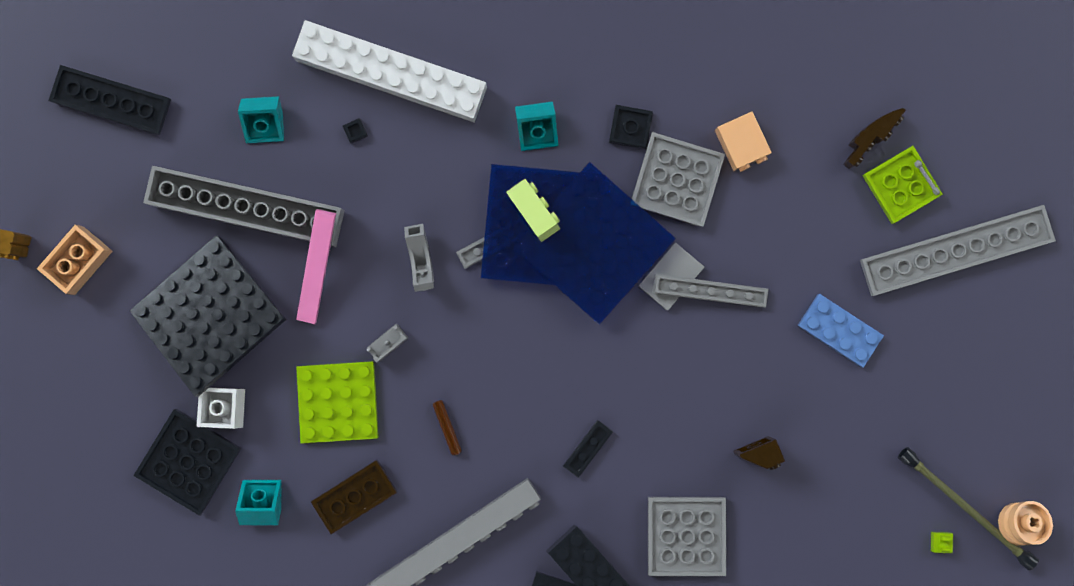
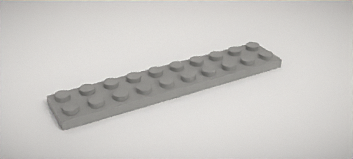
M1041 205L864 258L860 262L870 294L875 296L1055 242L1056 240L1045 206Z

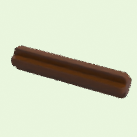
M436 401L433 403L435 413L451 454L455 456L462 452L443 401Z

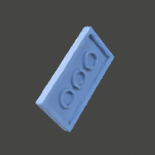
M817 294L797 325L862 368H864L884 336L821 294Z

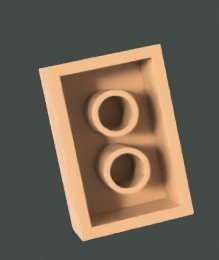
M74 225L39 265L37 270L65 294L76 295L113 251L85 227Z

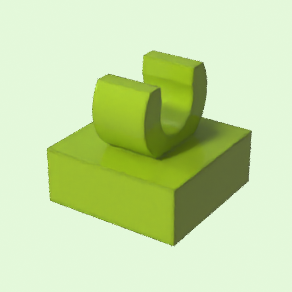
M931 532V551L933 553H953V533Z

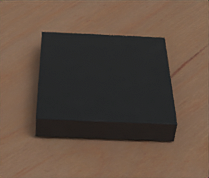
M615 105L609 143L646 149L653 111Z

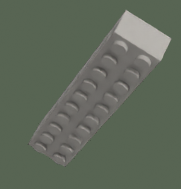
M152 166L143 201L144 204L309 242L315 210L336 213L331 247L337 246L345 212L342 208L157 166Z

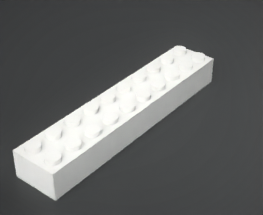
M306 20L292 54V57L299 63L474 123L487 89V84L484 81Z

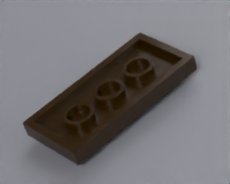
M376 460L315 498L311 503L330 534H333L396 494L397 490L379 461Z

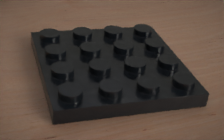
M174 409L133 476L200 516L240 452L241 447L207 427H197L196 420L178 409Z

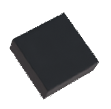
M360 118L342 125L351 144L368 137Z

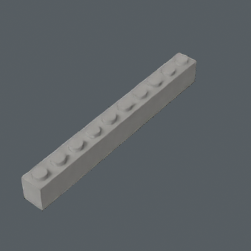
M528 478L523 480L366 586H411L414 583L419 585L426 580V575L437 573L442 569L441 565L446 562L450 564L458 558V554L462 551L467 553L475 547L474 543L477 541L483 542L491 536L490 533L495 529L498 532L507 526L506 522L510 519L515 521L523 515L522 512L527 508L532 510L538 506V501L541 500L540 495Z

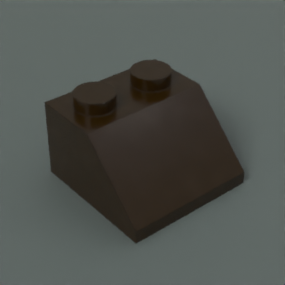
M769 436L733 450L734 454L766 469L770 468V470L779 468L781 466L780 463L785 462L777 440Z

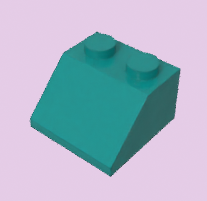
M279 96L241 99L238 115L246 143L284 141L283 111Z
M553 102L515 107L521 151L559 146Z
M281 480L242 481L235 510L239 525H278L281 514Z

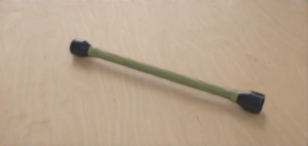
M906 447L899 453V460L905 465L913 467L933 482L935 486L1008 547L1022 566L1027 570H1032L1039 562L1037 557L1031 552L1009 543L994 525L982 517L980 513L946 486L937 476L931 473L919 460L914 451Z

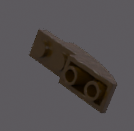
M901 108L892 111L864 128L849 143V146L854 150L843 165L848 169L859 166L864 159L862 155L865 151L869 152L875 145V142L877 144L883 140L886 142L893 134L892 128L902 122L904 119L902 115L906 110Z

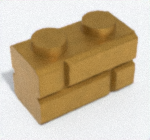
M0 229V257L19 260V257H27L29 250L27 246H30L32 237Z

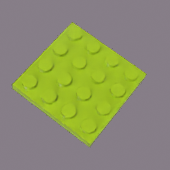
M374 361L296 366L301 443L379 438Z

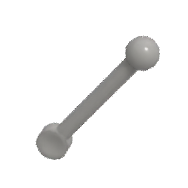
M919 160L915 161V167L919 168L931 186L933 193L936 196L940 194V190L935 187L922 167V162Z

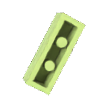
M524 179L506 193L539 240L543 242L560 230L557 224L560 220L554 212L549 213L547 210L549 205L543 197L539 199L536 194L539 191L533 182L529 184Z

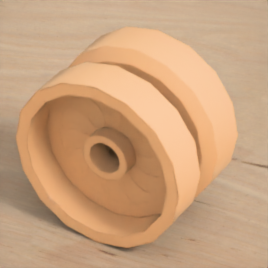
M1038 502L1010 503L999 514L998 524L1002 536L1009 543L1016 546L1042 544L1052 534V517L1049 511Z

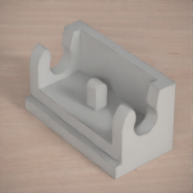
M396 323L369 345L366 350L372 354L373 359L378 363L409 338Z

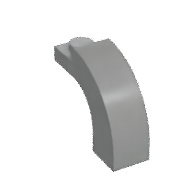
M418 224L404 227L405 240L412 267L414 290L417 292L434 288V274L424 225Z

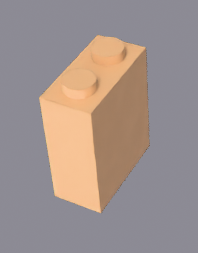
M753 111L715 129L733 171L739 169L742 172L749 169L750 164L753 162L760 164L768 160L767 156L772 153Z

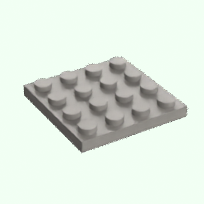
M652 132L630 206L704 227L725 154Z
M648 497V576H726L725 497Z

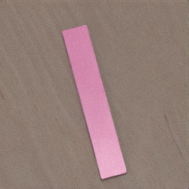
M319 209L315 210L296 320L312 324L317 322L336 213Z

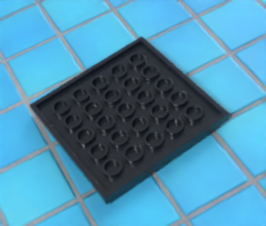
M217 235L130 310L137 322L196 397L205 392L287 320Z

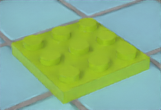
M914 146L909 147L862 175L891 224L896 223L943 195L940 190V194L936 196L919 168L915 167V161H921L922 167L935 187L939 189Z

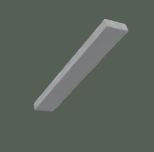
M655 274L653 293L764 308H766L768 297L767 288Z

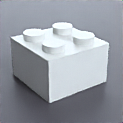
M209 387L198 397L197 427L243 428L245 389Z

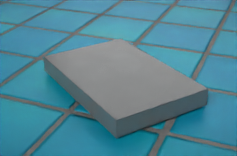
M675 242L638 287L668 311L680 296L653 293L655 274L695 279L704 266Z

